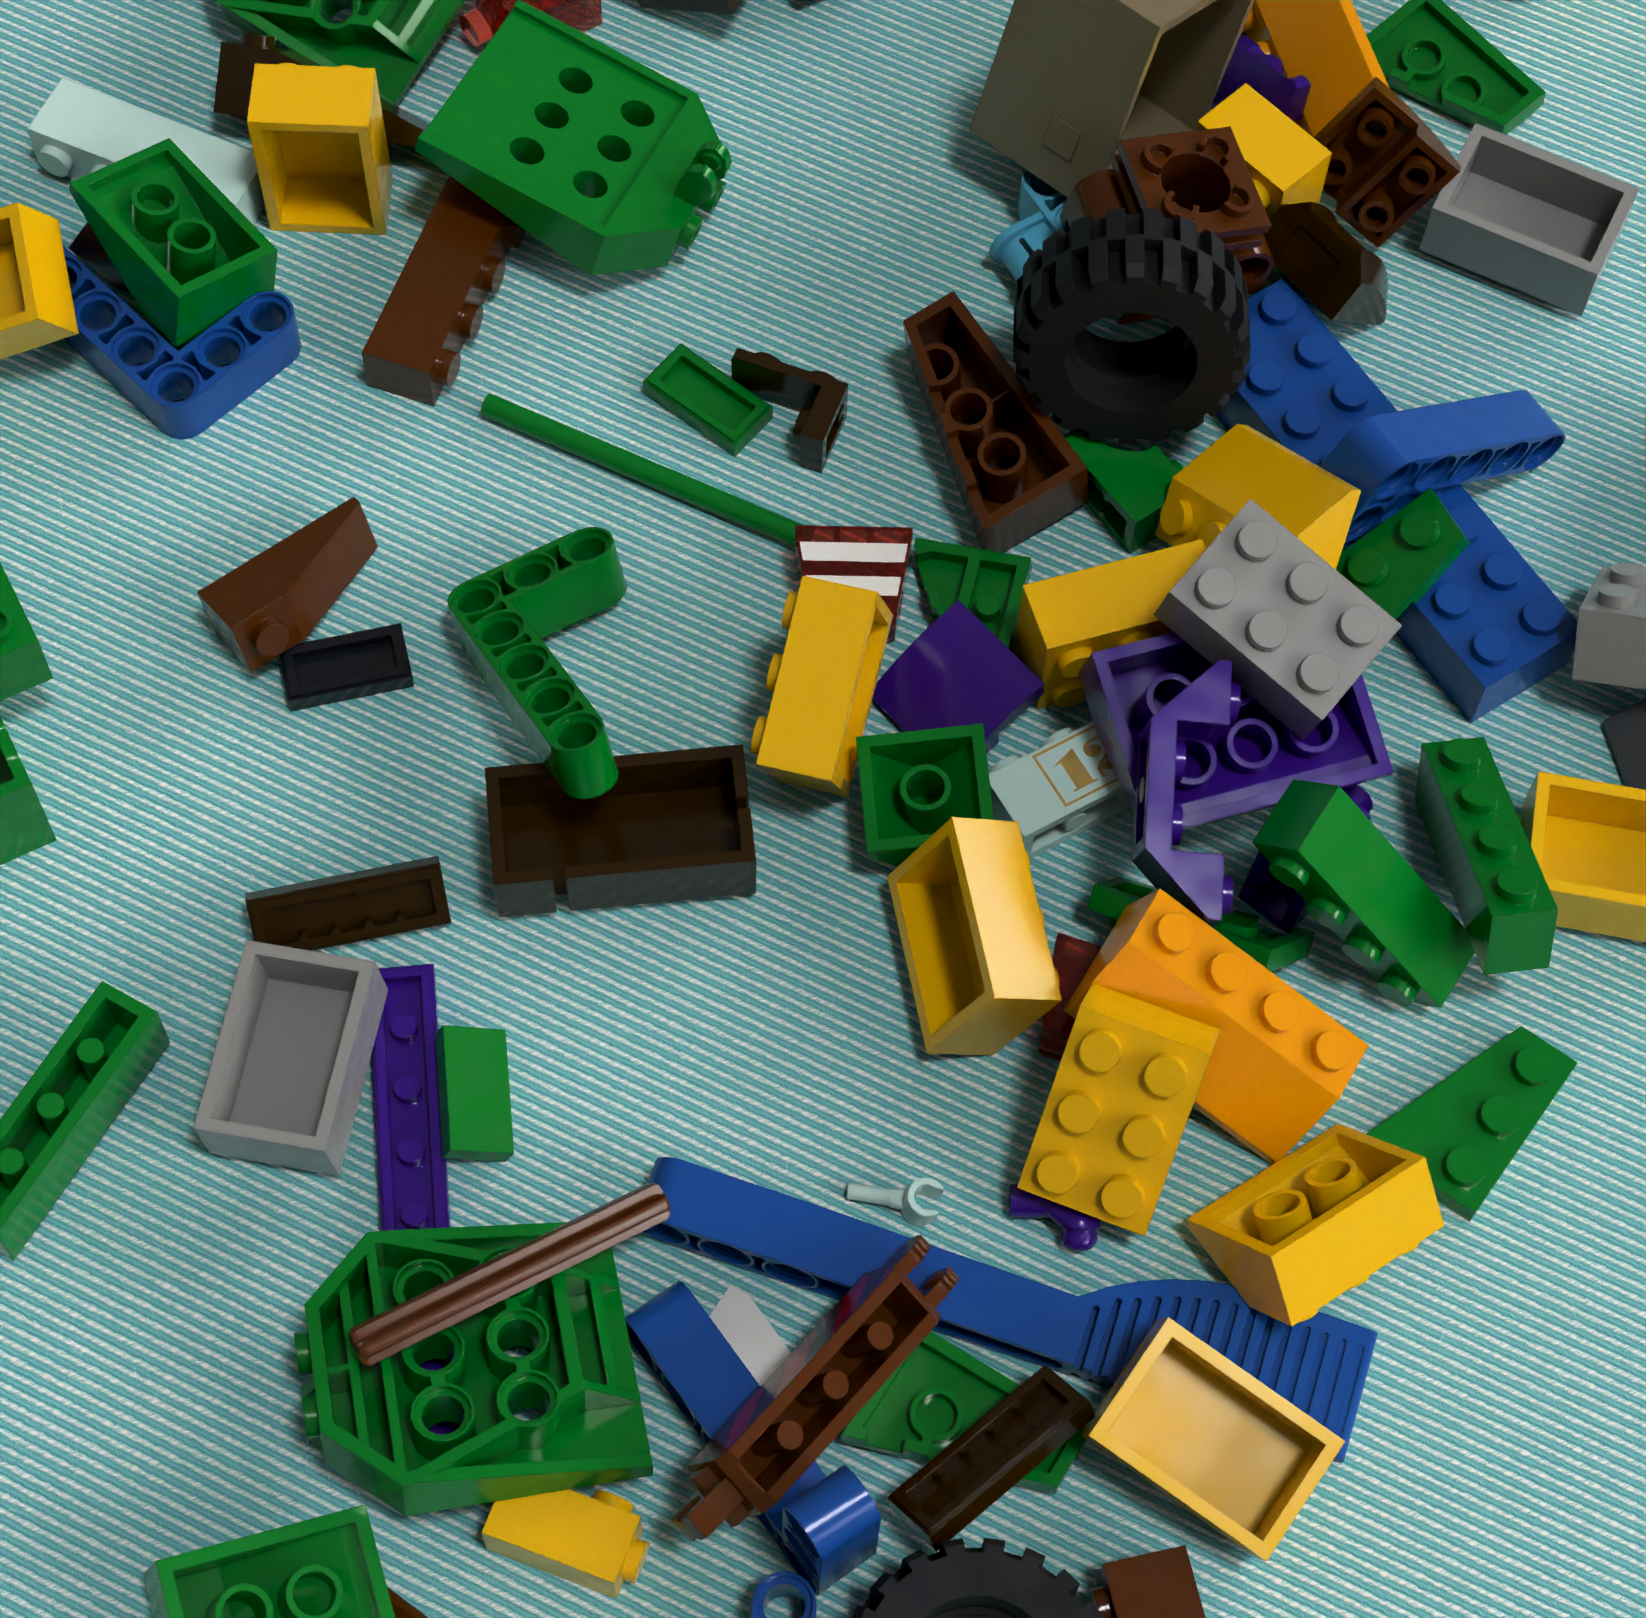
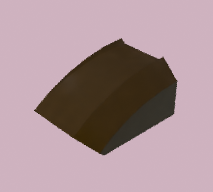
M1314 202L1280 205L1269 219L1271 227L1268 233H1263L1275 261L1274 264L1330 320L1373 325L1382 324L1386 318L1388 291L1387 271L1382 260L1373 252L1367 251L1338 223L1334 214L1324 205Z

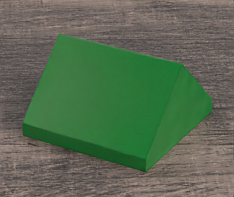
M983 723L856 737L868 858L898 867L952 817L994 820Z

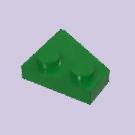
M916 538L914 543L915 561L932 621L934 622L959 600L1012 651L1022 587L1029 583L1032 571L1031 558Z

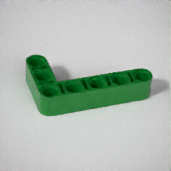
M587 527L576 530L471 578L455 587L447 600L464 655L562 790L570 797L578 799L594 798L609 791L617 782L619 772L601 716L542 641V638L614 605L625 595L627 585L614 539L609 531L599 527Z

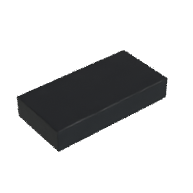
M401 623L299 643L279 655L291 712L414 687Z

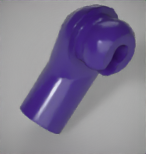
M1010 1184L1009 1217L1051 1218L1058 1225L1062 1226L1061 1239L1066 1248L1082 1251L1092 1249L1097 1242L1096 1228L1101 1226L1100 1219L1017 1188L1018 1184Z

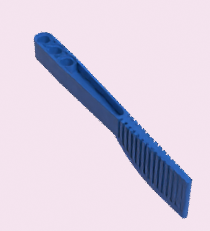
M673 1157L657 1158L647 1183H657L663 1190L670 1204V1216L667 1220L643 1231L646 1235L839 1301L866 1272L881 1268L902 1245L912 1239L801 1199ZM930 1245L929 1252L925 1255V1258L907 1275L918 1289L923 1286V1283L931 1274L939 1271L941 1268L949 1266L959 1277V1280L956 1282L957 1284L936 1307L941 1317L939 1323L932 1331L1042 1367L1047 1365L1051 1370L1070 1375L1072 1372L1079 1375V1379L1085 1381L1092 1379L1097 1381V1385L1104 1387L1107 1385L1113 1386L1156 1320L1169 1317L1346 1441L1333 1460L1338 1463L1344 1462L1378 1335L1373 1330L1319 1311L1312 1318L1291 1327L1249 1307L1233 1285L1211 1281L1183 1279L1137 1281L1106 1287L1088 1294L1076 1296Z

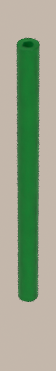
M491 393L483 401L481 415L797 549L801 550L800 542L813 541L815 529Z

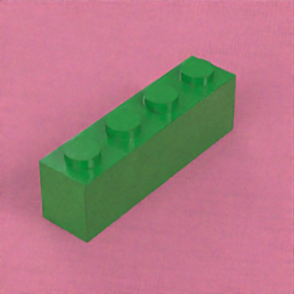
M1458 738L1449 741L1422 743L1415 803L1483 974L1549 968L1558 908L1485 738Z
M1293 779L1252 841L1255 847L1271 863L1269 871L1277 880L1294 888L1307 902L1306 912L1320 924L1331 928L1343 942L1341 946L1342 951L1351 960L1366 967L1378 980L1376 984L1377 989L1386 998L1402 1006H1410L1412 1002L1441 1008L1475 953L1466 929L1340 786Z
M101 981L0 1119V1253L13 1261L170 1043L158 1012L104 981Z

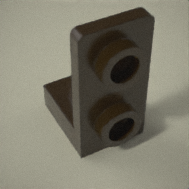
M737 348L731 359V378L762 400L799 412L793 430V440L800 442L799 466L822 474L847 417L848 384L838 381L832 375L823 371L810 372L783 363L768 353H753Z

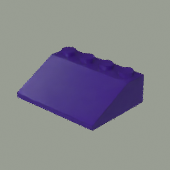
M1175 632L1093 652L1078 673L1096 733L1133 812L1135 808L1138 733L1152 716L1213 665ZM1362 674L1304 740L1299 738L1241 689L1238 718L1236 722H1230V725L1215 741L1176 738V741H1183L1186 744V765L1182 780L1175 781L1174 805L1182 806L1183 830L1274 807L1293 779L1338 785L1341 788L1391 776L1394 771Z

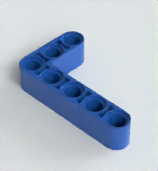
M63 246L79 334L64 338V340L154 425L171 438L183 440L201 434L292 364L299 356L301 341L293 304L288 297L279 292L263 291L250 296L177 351ZM229 363H231V364L228 365V366L219 367V366H221V365H223V364H229ZM184 398H185V400H183V401L174 402V401H176V400H178V399H184Z
M1527 390L1378 414L1366 418L1348 431L1320 466L1361 490L1342 551L1373 530L1400 496L1425 492L1430 488L1435 490L1535 469L1545 463L1560 449L1566 438L1564 432Z
M677 1281L625 1317L628 1336L633 1345L705 1445L712 1440L759 1389L760 1385L683 1282ZM814 1461L775 1505L763 1514L756 1515L797 1574L809 1582L817 1596L876 1554L881 1523L880 1513L864 1485L845 1465L826 1477Z

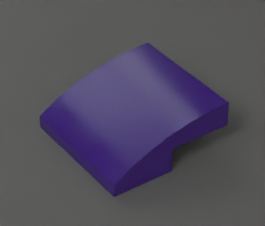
M958 600L937 618L880 678L876 684L872 702L902 732L983 723L986 752L988 753L999 743L998 733L1044 694V683Z

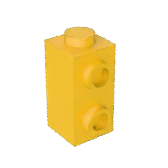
M568 1489L496 1501L493 1503L481 1532L486 1550L615 1599L619 1595L624 1580L632 1583L637 1581L650 1546V1542L641 1539L643 1534L641 1516L632 1513L633 1504L622 1497L601 1490H596L592 1498Z

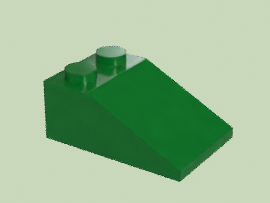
M170 138L70 182L69 191L139 309L175 347L199 336L250 296L258 292L274 291L278 250Z
M365 1504L155 1561L143 1573L154 1618H395Z

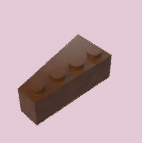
M954 291L903 321L907 357L981 549L1004 553L1088 502L1087 467L1048 415L1045 416L1030 401V394H1027L1021 388L1014 370Z

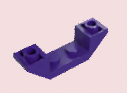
M1218 660L1152 716L1138 733L1132 862L1157 890L1162 889L1212 928L1222 921V915L1230 913L1233 901V878L1231 875H1224L1223 854L1172 850V845H1179L1183 831L1182 806L1174 805L1175 781L1182 780L1186 765V744L1183 741H1176V738L1215 741L1230 725V722H1236L1240 710L1241 687L1239 683L1231 682L1232 661Z

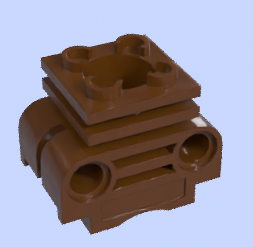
M1231 126L1120 140L1117 146L1119 154L1113 155L1110 161L1113 169L1095 172L1078 182L1070 192L1060 214L1063 226H1069L1070 230L1071 223L1090 214L1094 220L1106 217L1107 210L1125 208L1126 214H1142L1143 208L1157 209L1162 211V217L1173 220L1177 214L1197 223V232L1201 233L1204 229L1209 230L1224 242V250L1227 249L1235 255L1242 267V278L1247 282L1248 294L1257 293L1262 289L1275 262L1263 234L1268 233L1271 223ZM1142 313L1114 315L1118 325L1146 321L1157 317Z

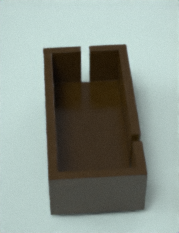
M743 744L614 756L619 772L617 782L609 791L590 799L570 797L562 790L544 763L485 768L493 885L499 917L557 912L556 900L569 899L570 911L755 894L756 854L751 811L749 808Z

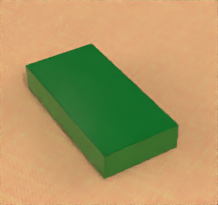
M681 343L643 381V393L734 457L773 418V407Z
M443 1025L435 1034L443 1158L506 1162L514 1154L506 1031L502 1029Z

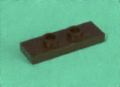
M438 856L245 893V902L254 941L309 951L451 923Z
M1044 1365L890 1494L887 1499L894 1513L937 1552L942 1541L951 1540L1095 1417L1091 1403L1047 1365Z

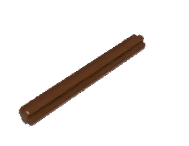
M647 1183L353 1326L349 1331L353 1351L363 1365L375 1364L667 1220L670 1216L669 1201L657 1183Z

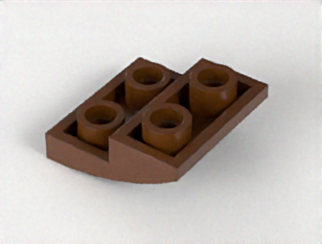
M1377 77L1313 137L1332 152L1323 190L1337 201L1335 213L1377 248L1460 173L1461 166L1438 137L1403 100Z

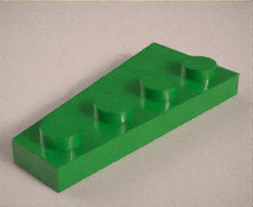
M1430 488L1343 550L1336 570L1396 620L1411 603L1417 604L1465 550L1470 541L1437 494Z

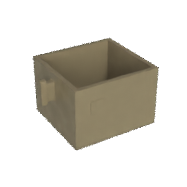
M1015 0L969 130L1068 198L1074 186L1083 178L1095 172L1113 169L1110 161L1113 155L1119 154L1117 146L1120 140L1196 130L1197 121L1206 115L1211 108L1255 0Z

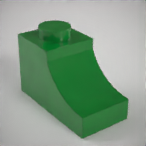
M1076 428L1064 435V438L1087 467L1088 502L1085 504L1130 555L1157 538L1155 533L1172 477L1184 467L1176 460L1170 461L1156 444L1145 451L1121 450L1096 440L1087 439L1084 436L1085 431Z

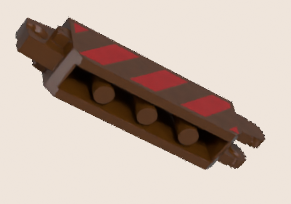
M921 1235L912 1237V1239L902 1245L881 1268L866 1272L688 1464L686 1468L692 1473L688 1480L697 1490L671 1521L689 1541L706 1539L724 1520L731 1527H736L746 1517L763 1514L775 1505L939 1323L941 1314L936 1310V1307L957 1284L956 1282L959 1280V1277L948 1266L931 1274L919 1289L912 1283L907 1275L925 1258L930 1249V1245Z

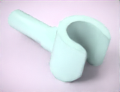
M932 1178L918 1179L911 1184L908 1190L896 1188L891 1190L849 1183L847 1199L899 1209L908 1223L916 1227H923L932 1223L939 1215V1212L919 1207L914 1196L923 1195L927 1198H939L944 1192V1188L938 1181Z

